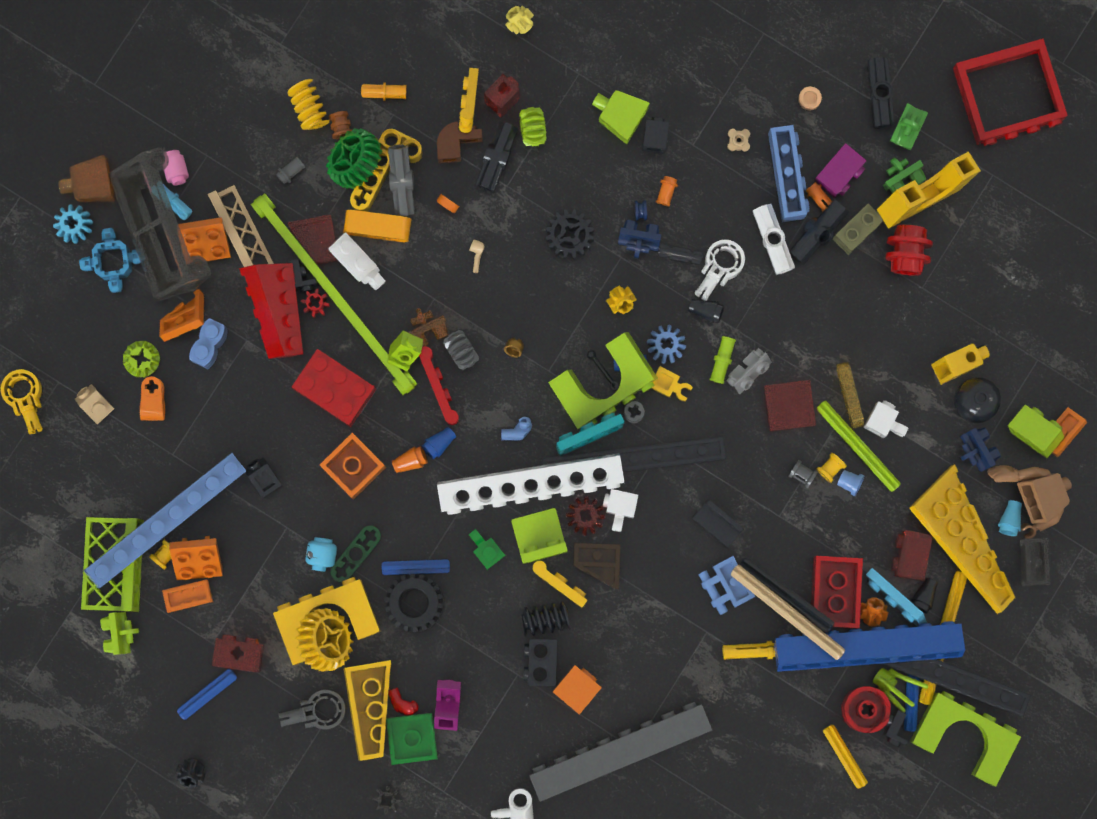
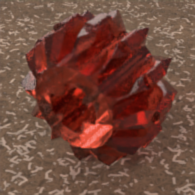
M585 496L584 504H581L579 498L575 499L578 507L576 508L572 504L569 505V509L575 513H566V517L574 518V520L568 522V526L577 524L574 533H577L581 527L583 528V536L587 535V528L590 529L592 534H595L596 531L593 525H596L598 528L603 526L600 522L596 521L597 519H605V515H597V512L604 509L603 506L595 509L594 506L597 504V500L594 499L591 505H589L588 496ZM585 510L590 511L589 516L592 519L589 522L588 520L582 522V516L579 514L581 511L584 513Z

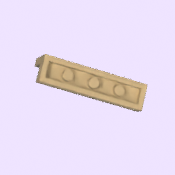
M235 185L219 193L216 190L209 193L208 196L219 218L222 217L225 230L243 266L254 265L255 253L264 255L268 264H274ZM233 192L236 198L234 208L224 206L221 198ZM238 204L242 211L237 210ZM227 210L232 211L231 217L229 216ZM235 213L245 216L244 228L234 226L233 219ZM248 224L252 231L247 230ZM237 230L242 231L241 237L239 236ZM245 233L255 236L256 243L254 248L244 246L243 239ZM258 245L262 251L257 250ZM247 250L252 251L251 257L249 256Z

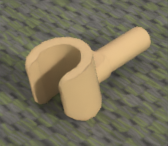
M473 240L470 251L476 253L473 266L474 273L479 272L480 258L485 248L484 244L477 240Z

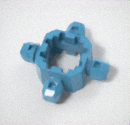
M106 228L102 230V241L104 242L97 243L92 249L93 258L90 256L84 257L79 260L81 270L93 271L94 268L98 276L104 280H110L108 281L109 289L112 293L121 292L123 288L120 278L128 277L132 272L131 263H142L145 261V256L142 250H132L130 252V249L120 240L115 241L117 238L113 228ZM106 250H122L123 268L117 271H103L101 253Z

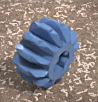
M671 325L667 326L666 332H664L662 326H659V334L652 331L651 336L654 339L647 340V344L654 345L648 349V353L656 351L657 353L653 359L657 360L659 356H662V364H665L666 357H669L670 362L674 363L675 358L673 354L681 358L682 353L677 349L685 350L686 345L678 344L684 341L685 337H676L680 332L678 328L674 333H671ZM662 340H663L664 342H666L667 340H670V341H671L670 346H673V347H672L671 349L668 348V347L665 348V349H663V348H662V344H663V343H660V342H661Z

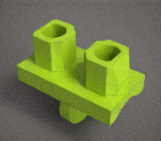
M126 612L109 613V616L100 620L102 630L111 631V639L104 640L103 642L104 652L113 653V655L131 653L130 644L134 643L133 634L139 633V628L132 629L131 620H127Z

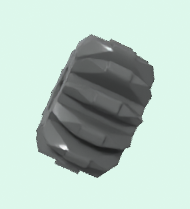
M463 331L452 332L444 339V345L459 369L470 368L479 361L477 352Z

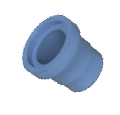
M844 470L837 485L851 492V495L856 496L865 476Z

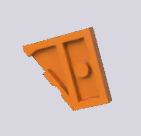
M200 289L193 292L195 297L186 305L181 302L172 312L160 320L159 336L164 342L204 325V294Z

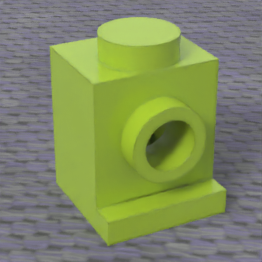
M402 331L390 345L387 363L408 371L410 365L421 354L423 339Z

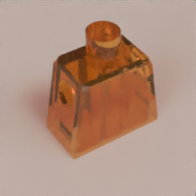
M105 155L71 166L69 168L71 178L59 180L61 194L73 192L78 202L115 201L109 163Z

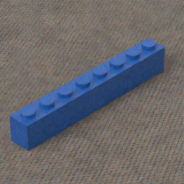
M947 621L936 626H932L930 623H923L918 625V627L910 628L908 625H899L895 629L875 627L871 629L872 631L851 629L847 633H839L836 630L826 632L825 634L845 649L843 656L838 660L833 658L805 634L793 637L791 634H784L776 638L774 643L777 672L962 657L965 652L962 624Z

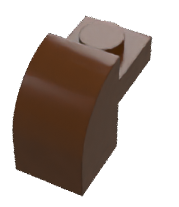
M458 121L446 125L439 133L437 139L438 162H461L460 144L483 142L482 129H477V126H473L470 132L464 133L459 130Z

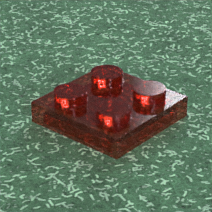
M810 380L764 386L770 432L816 426Z

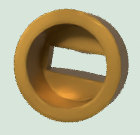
M511 338L507 341L504 351L511 357H520L524 344L521 339Z

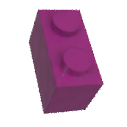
M845 143L818 174L814 182L818 185L821 184V188L834 199L838 194L843 196L851 187L848 184L853 177L858 179L865 171L863 165L866 160Z

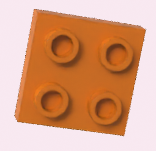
M222 217L176 224L186 265L231 258V251Z
M205 536V539L187 541V538H182L180 542H170L169 550L176 580L223 576L216 538L210 539V536Z

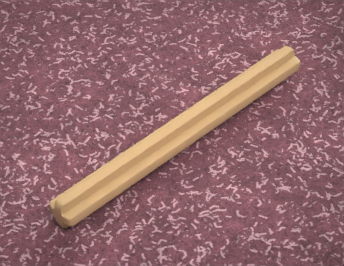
M737 565L732 570L731 576L833 658L838 660L843 656L845 649L742 566Z

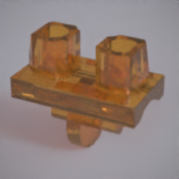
M420 308L415 310L418 316L410 321L413 326L420 322L422 326L408 333L423 339L422 347L429 344L424 332L430 329L433 330L437 340L448 335L444 315L426 323L427 319L433 317L431 310L423 314Z

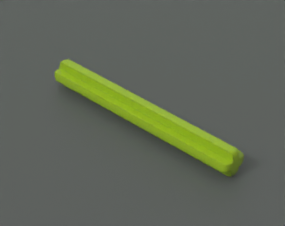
M823 401L817 406V411L891 492L895 491L900 486V482L827 401Z

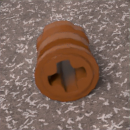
M339 111L328 116L329 120L332 121L333 139H340V136H345L347 131L352 132L349 128L351 122L347 120L349 116L348 111Z

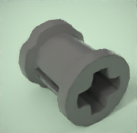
M632 401L625 406L624 418L629 423H638L642 420L645 410L640 402ZM634 407H637V412L640 413V416L630 417L631 413L628 409L632 410Z
M798 460L788 477H794L805 484V488L808 489L818 471L809 469L801 464L802 461Z

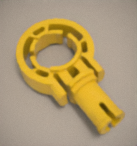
M19 369L10 372L3 379L1 395L4 401L13 408L16 416L23 415L28 434H36L35 430L38 432L43 430L36 413V407H42L39 400L42 394V386L39 379L33 373ZM25 376H30V377H32L33 380H34V382H35V385H34V383H33L31 380H29V379H28L27 377H25ZM22 380L29 382L31 385L30 392L23 398H14L12 390L8 386L13 388L16 382Z

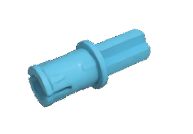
M161 181L156 183L151 189V192L165 203V207L170 208L182 220L188 219L192 214V210L178 198L179 195L170 191Z

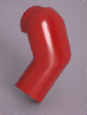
M398 688L388 691L395 711L406 716L413 715V713L418 711V704L415 701L403 700Z

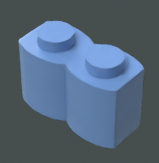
M209 318L206 320L200 330V339L194 343L190 350L189 359L193 363L209 369L216 361L218 348L226 340L227 327Z

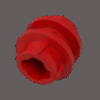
M915 225L896 226L894 236L887 238V243L894 246V252H887L885 254V259L891 261V272L901 275H921L924 264L931 263V257L924 255V249L932 248L933 242L927 239V229Z

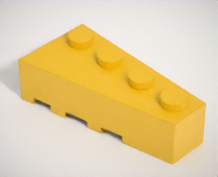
M391 660L344 668L358 761L383 757Z

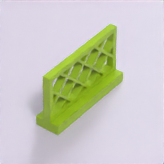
M86 517L83 570L90 566V562L96 561L91 556V549L96 544L106 553L144 523V520L137 518ZM93 522L101 523L106 529L99 537H96L92 532ZM118 523H126L125 533L118 538L112 529ZM110 533L116 542L107 550L100 541ZM142 555L121 571L123 579L117 585L112 579L109 580V583L114 588L106 595L95 586L83 571L81 610L139 612ZM95 590L102 599L96 605H88L89 595ZM116 591L122 596L121 606H113L108 600Z

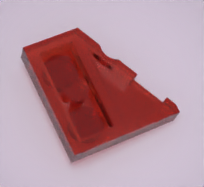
M331 214L287 223L290 230L316 264L338 261L328 249L336 241Z

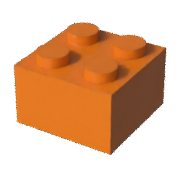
M353 433L320 464L353 500L386 468Z

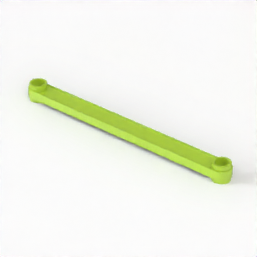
M265 193L257 197L250 204L261 219L265 216L393 375L395 379L392 382L402 395L408 394L417 385L416 381L408 371L402 372L398 367L387 363V352L275 214L273 209L276 207Z

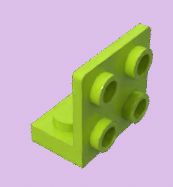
M555 508L512 519L511 522L523 564L568 552Z

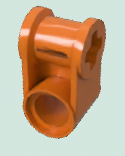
M153 376L145 378L141 384V421L165 420L164 384L160 379ZM152 381L158 385V389H154V393L147 389L148 386L152 385Z

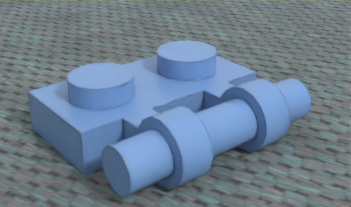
M734 556L713 566L716 576L710 578L707 570L698 574L703 582L701 583L703 589L707 590L712 599L711 604L713 608L716 607L720 615L728 611L724 604L726 601L730 600L735 608L755 597L750 590L731 576L732 570L738 565ZM719 581L726 591V594L720 596L714 585Z

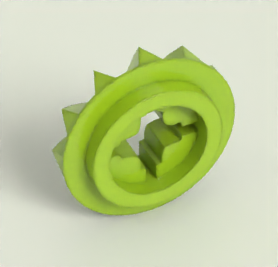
M135 341L127 346L123 354V365L133 376L147 377L153 374L159 366V352L153 344L147 341ZM143 351L144 357L150 360V362H142L139 366L138 361L132 358V356H140Z

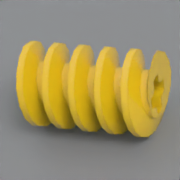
M313 79L303 80L292 86L287 92L290 97H293L291 103L296 105L294 108L295 113H300L297 118L303 122L301 124L303 130L318 129L330 122L329 120H322V117L326 115V111H318L323 106L322 103H315L320 96L311 94L316 90V87L308 86L313 82Z

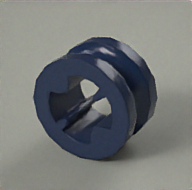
M636 200L634 203L635 221H639L640 218L647 221L646 200H643L642 203Z

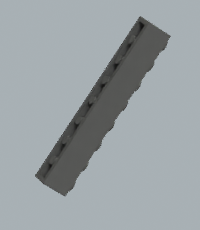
M689 703L682 707L684 710L675 714L674 710L661 715L662 720L653 723L651 719L639 724L641 729L634 732L629 728L618 733L619 738L611 741L607 737L596 742L598 746L589 750L588 746L576 750V755L571 758H567V755L554 759V765L546 767L545 764L533 768V773L529 776L539 801L541 802L712 731L702 704Z

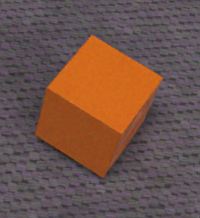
M574 665L552 692L580 715L602 687L596 683L598 679L586 669L582 668L580 670Z

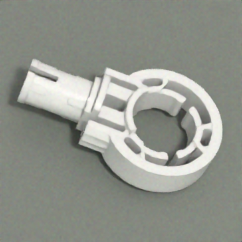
M719 240L710 246L705 257V266L702 269V273L705 275L709 267H712L695 291L697 297H700L705 290L701 299L707 301L723 275L725 277L720 283L721 286H724L728 280L733 279L741 272L745 263V255L737 243L731 240ZM722 246L720 251L731 253L734 256V260H738L739 255V268H736L738 261L731 268L719 266L715 260V255L718 254L719 249H716L714 254L712 251Z

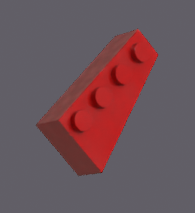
M293 263L257 264L239 268L241 276H245L248 285L245 288L248 296H251L255 307L253 309L254 316L258 318L261 325L259 331L268 359L302 355L303 347Z

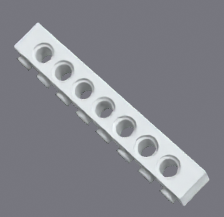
M620 453L441 481L437 483L441 512L447 511V514L450 515L460 513L463 508H470V511L484 509L483 505L492 504L493 507L505 506L507 501L515 500L516 504L529 502V498L538 497V500L552 498L551 494L561 493V496H570L575 494L574 491L582 489L584 493L597 491V487L606 486L607 489L619 488L620 483H624ZM603 468L606 471V476L603 479H596L593 476L595 469ZM573 472L583 474V480L580 483L571 481L570 476ZM552 475L558 476L561 480L560 484L556 487L550 486L547 482L548 478ZM528 479L537 481L538 486L535 490H528L524 484ZM512 483L515 486V491L511 494H506L502 490V485ZM483 486H488L492 490V495L487 498L482 497L479 489ZM459 490H466L469 493V499L460 501L456 493Z

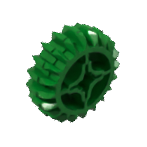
M354 128L352 132L347 131L345 136L341 135L340 140L335 142L334 148L330 149L331 155L327 157L329 162L326 164L328 168L327 174L330 175L334 183L343 188L355 189L356 186L361 187L363 181L368 182L370 175L374 176V170L379 168L377 163L382 160L379 155L383 152L380 149L381 143L374 134L362 128L359 130Z

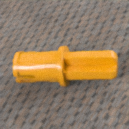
M386 82L383 85L363 84L361 95L363 98H383V101H386V98L406 99L407 89L406 85H386Z

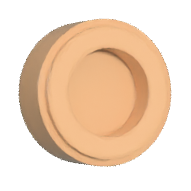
M811 86L804 88L798 97L800 106L805 110L816 109L822 100L820 91Z

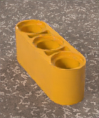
M346 210L343 233L346 232L348 235L408 242L412 219L389 214Z

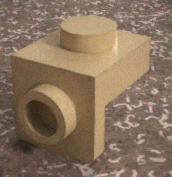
M92 384L82 388L75 398L77 404L96 424L114 410L113 406Z

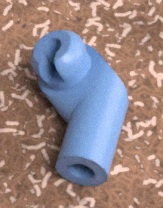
M522 417L514 429H502V440H523L531 431V420L528 417Z

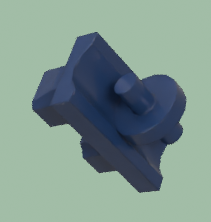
M626 220L624 227L620 229L619 245L627 246L626 250L635 251L634 258H639L640 252L649 254V250H659L661 234H659L658 225L648 224L646 232L637 230L638 223L636 221Z
M985 427L981 429L974 428L960 436L964 442L962 448L966 453L960 458L962 461L969 458L972 466L977 465L980 472L995 465V461L1001 457L1000 452L995 446L987 449L984 441L990 438V434Z

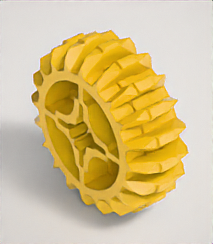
M328 608L314 610L305 615V618L300 621L301 626L296 629L300 634L295 638L299 641V645L296 648L302 651L299 657L306 658L305 664L311 665V669H318L321 672L333 671L345 665L344 661L350 659L348 654L353 651L350 644L354 642L350 639V635L353 632L348 631L350 623H344L345 616H339L338 611H331Z

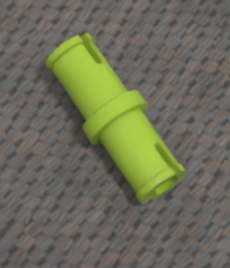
M722 336L718 354L714 356L715 364L710 381L724 384L728 365L732 363L730 358L736 342L735 339Z

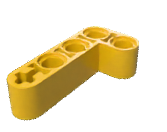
M387 129L382 133L379 142L381 143L380 149L383 152L379 156L386 157L388 161L384 166H378L379 168L374 170L373 177L377 178V183L374 186H367L365 181H363L361 187L356 186L353 190L350 203L354 210L368 212L371 209L390 171L388 148L391 146L385 143L386 139L394 136L398 139L395 145L403 144L408 145V147L414 146L418 148L416 155L409 156L410 163H416L422 158V147L416 139L395 129ZM361 188H363L366 191V194L364 196L366 204L361 203L360 206H358L356 200L362 199L364 192L363 190H361Z

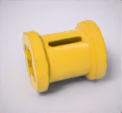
M834 453L829 455L830 458L823 466L816 468L818 473L829 483L833 482V477L841 469L847 467Z
M164 539L161 547L149 557L165 570L167 568L166 564L171 560V554L169 550L170 543Z

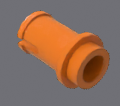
M664 176V179L660 181L662 185L656 202L669 207L674 189L678 185L676 184V179Z
M815 182L805 191L808 193L807 197L810 196L823 212L827 207L822 200L828 206L832 200L822 190V185H818Z

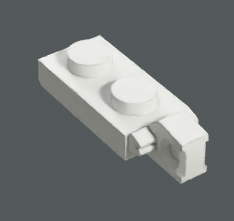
M346 232L328 248L358 282L369 283L374 290H377L385 283L383 277L378 273L380 270L377 265Z

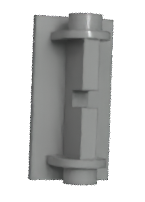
M759 348L756 351L753 350L742 361L747 366L746 369L738 365L728 375L729 378L726 381L732 387H735L738 394L748 390L754 380L760 374L765 373L772 363L767 353H764Z

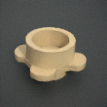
M730 129L728 132L730 137L728 149L730 151H748L750 148L748 138L750 137L749 130L736 131L735 129Z

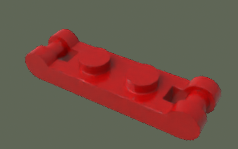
M424 346L419 355L447 424L451 426L456 425L459 422V416L449 406L448 402L452 401L447 388L442 389L440 381L443 380L440 369L439 367L434 368L431 362L433 352L431 348Z

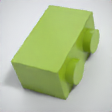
M1024 405L1009 423V430L1011 434L1045 458H1048L1064 439L1062 427L1054 420L1049 422L1043 417L1044 414L1036 407L1031 409Z

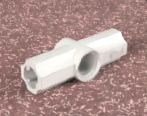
M766 204L754 209L753 214L763 238V245L767 249L776 275L794 269L795 266L785 242V234L779 226L772 204ZM775 234L779 237L780 242L775 245L771 244L768 241V236Z

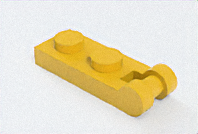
M469 68V77L464 76L463 90H467V95H462L461 108L463 109L460 111L459 129L464 133L470 132L473 127L478 68Z
M536 561L534 563L533 571L536 575L582 608L587 602V599L584 598L585 592L576 586L573 589L566 585L568 580L558 572L553 575L546 570L547 566L543 561Z

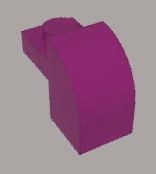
M438 680L434 729L457 731L461 682Z

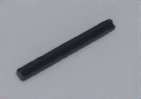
M744 558L740 566L800 614L825 632H829L832 629L834 621L750 559Z

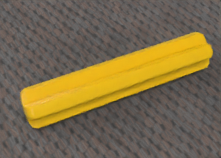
M829 725L823 730V733L856 788H862L868 781L835 726Z

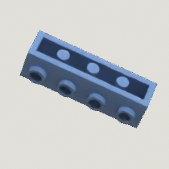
M793 125L770 128L768 136L782 222L805 219L807 212H809L808 199L804 198L803 190H806L805 177H801L800 172L803 164L801 154L797 153V146L799 145L798 133L794 132Z

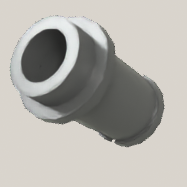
M296 156L285 167L279 168L276 176L283 184L290 183V179L304 169L305 165Z

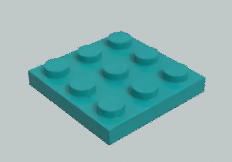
M613 412L602 417L601 422L595 426L591 422L582 426L580 432L575 435L569 432L560 436L556 444L559 456H563L622 429L624 425L622 415L616 416Z

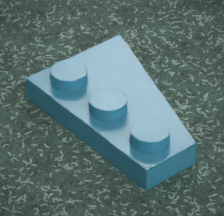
M873 568L869 570L866 574L869 580L867 584L876 593L880 591L885 595L884 599L893 608L897 607L902 612L903 617L910 623L913 622L917 627L920 624L927 623L921 610Z

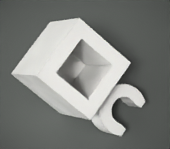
M884 400L882 403L878 401L875 404L863 427L882 438L887 436L889 430L900 437L905 436L908 427L895 422L899 413L894 410L896 406Z
M611 489L610 494L605 493L603 507L607 508L606 513L615 515L612 526L613 531L621 532L624 517L634 518L638 499L637 494Z

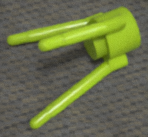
M882 668L874 677L873 683L903 713L906 710L890 691L911 707H914L915 704L895 688L897 684L895 677L925 689L929 687L927 684L898 673L892 668L889 671Z

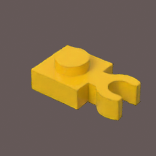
M660 366L656 373L658 379L653 382L655 386L651 389L667 397H670L672 392H674L679 400L686 401L687 398L681 394V390L686 388L691 391L693 387L688 383H677L680 376Z

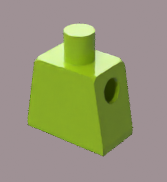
M615 90L610 99L598 93L592 105L603 111L599 117V122L625 144H628L649 109L650 103Z

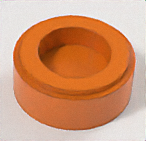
M442 194L437 198V203L452 213H456L459 208L457 204Z

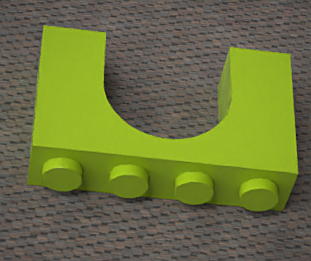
M624 332L605 345L621 372L620 386L611 397L598 399L588 394L572 369L566 370L548 382L577 429L591 422L594 425L597 424L596 419L601 415L606 416L617 411L615 406L621 402L626 405L636 398L634 394L642 390L644 393L655 386L653 382L658 378L629 332Z
M942 691L941 694L934 693L932 702L928 705L910 742L934 754L944 732L950 725L963 720L972 722L982 732L984 749L971 775L996 787L1021 736L1016 734L1017 729L1007 724H1004L1003 727L996 724V718L986 713L983 716L975 713V707L966 702H963L962 705L954 701L955 697L945 691Z

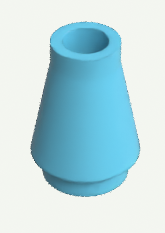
M1013 500L1008 501V505L998 524L1000 533L1008 536H1017L1018 531H1021L1022 503Z

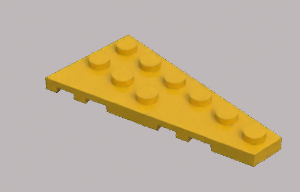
M954 464L909 509L998 614L1013 601L1015 596L1004 572L1000 571L995 560L997 556L994 550L991 551L986 539H988V536L974 505H971L965 494L967 490L964 483H960L956 474L958 470Z

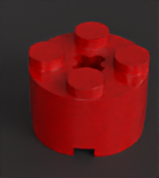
M859 686L846 694L841 704V711L844 721L850 728L862 733H874L881 730L888 723L891 704L886 694L880 689L871 686ZM863 704L871 706L869 715L862 714Z

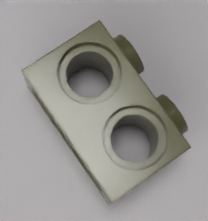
M867 204L834 236L833 240L849 255L883 222V219Z

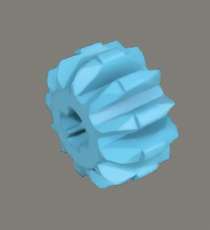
M70 204L68 205V211L60 208V212L63 215H55L54 217L60 221L53 224L55 229H59L56 235L58 237L64 236L66 243L72 238L73 243L77 244L79 236L82 240H86V236L83 233L92 232L89 227H86L93 224L91 219H87L90 213L88 211L82 212L83 207L80 205L74 209V206ZM71 220H75L78 223L77 225L74 224L75 228L73 229L69 226V223L72 224Z

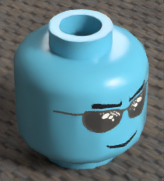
M314 537V541L308 542L305 561L312 565V570L326 572V567H333L335 565L337 546L332 543V539Z

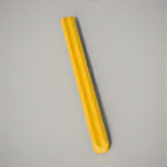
M956 571L954 574L941 623L947 621L955 622L967 577L961 571ZM924 680L923 683L929 687L927 689L922 687L918 701L922 704L930 705L936 684Z

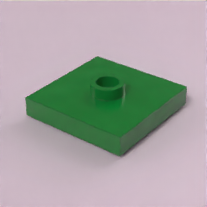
M433 713L386 718L391 765L438 759Z

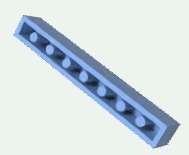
M233 453L229 454L83 571L98 589L101 588L245 473V468Z

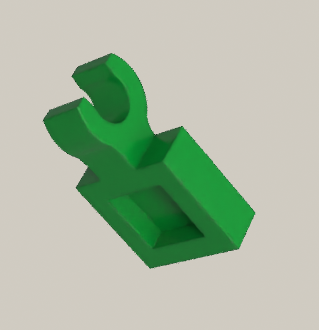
M476 529L469 534L478 546L473 552L487 570L505 556L492 538L485 541Z

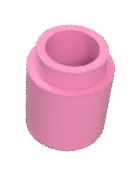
M179 150L164 153L161 163L167 182L172 183L173 186L184 184L189 177L184 156L180 154Z

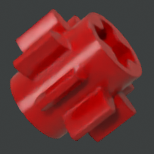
M318 289L313 294L306 291L307 299L301 300V303L307 305L303 310L304 313L311 311L313 318L316 317V313H321L324 316V308L330 307L329 303L324 302L328 297L327 294L320 296ZM313 299L319 301L320 306L318 308L312 306L311 301Z

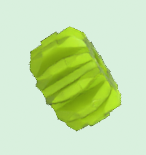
M530 107L521 110L519 117L523 143L526 146L544 144L546 141V125L540 107Z

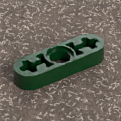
M370 525L360 531L331 568V576L335 581L342 583V581L350 579L381 540V532L378 528ZM374 530L376 532L374 536L377 539L375 541L370 540L366 544V546L370 547L369 550L366 551V549L362 545L357 544V542L359 539L362 542H364L367 538L365 532H372ZM355 547L360 548L363 552L362 558L358 561L352 560L349 555L351 549ZM346 557L355 567L352 569L348 566L345 571L347 576L337 578L338 572L336 568H343L346 563L342 560Z

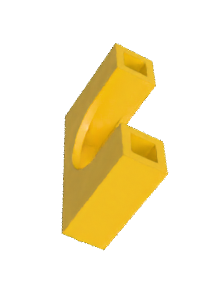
M968 151L950 161L940 172L924 183L918 185L914 180L897 189L876 210L889 229L960 191L981 170Z
M355 577L342 581L343 586L334 589L332 585L320 590L321 594L312 597V594L299 598L300 603L291 606L290 602L277 607L278 611L274 612L273 615L292 665L302 663L306 659L299 657L302 651L296 648L299 645V641L295 638L300 635L296 629L301 626L300 621L305 618V615L313 612L321 605L336 604L343 608L351 620L358 640L381 632L362 580H356Z

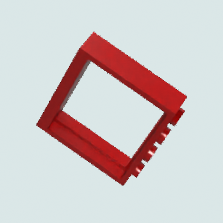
M1044 39L956 63L953 67L976 145L984 143V146L997 143V139L1003 137L1006 140L1014 139L1019 136L1018 133L1027 131V134L1040 131V127L1049 125V128L1062 124V121L1068 116ZM1038 54L1056 112L985 132L967 73Z

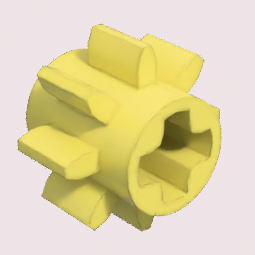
M515 6L506 14V18L509 21L505 25L511 32L514 31L515 34H524L532 28L533 21L531 18L534 14L524 6Z

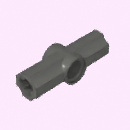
M403 144L394 145L388 148L391 170L389 171L390 190L393 191L395 215L409 216L415 213L413 198L414 174L410 167L409 147Z

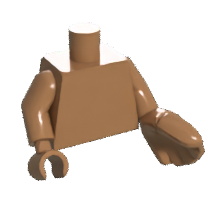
M1006 465L993 466L987 471L988 475L995 482H1018L1017 486L1031 523L1034 524L1024 523L1021 525V531L1030 528V532L1024 535L1025 538L1031 539L1035 536L1037 530L1041 532L1057 524L1064 512V508L1070 502L1066 491L1071 489L1072 484L1067 477L1061 478L1059 473L1051 474L1048 469L1039 467L1017 470Z

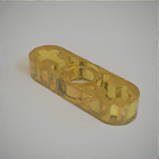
M848 362L836 364L852 429L864 426V419L850 365Z

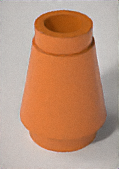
M414 446L392 460L396 473L423 468V465L428 463L426 454L421 446L417 448Z

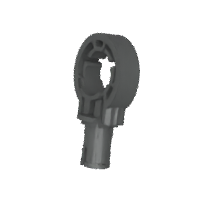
M320 690L309 699L300 701V706L311 703L313 704L312 706L278 712L279 719L289 717L287 720L280 721V725L284 727L315 719V722L304 724L305 728L332 729L343 720L345 703L336 692ZM320 694H330L338 699V702H336L333 698H330V701L336 706L334 718L337 717L338 712H341L339 719L332 725H326V723L333 721L332 719L324 721L315 714L316 703L321 699H328V696L320 697ZM312 711V715L306 716L305 712Z

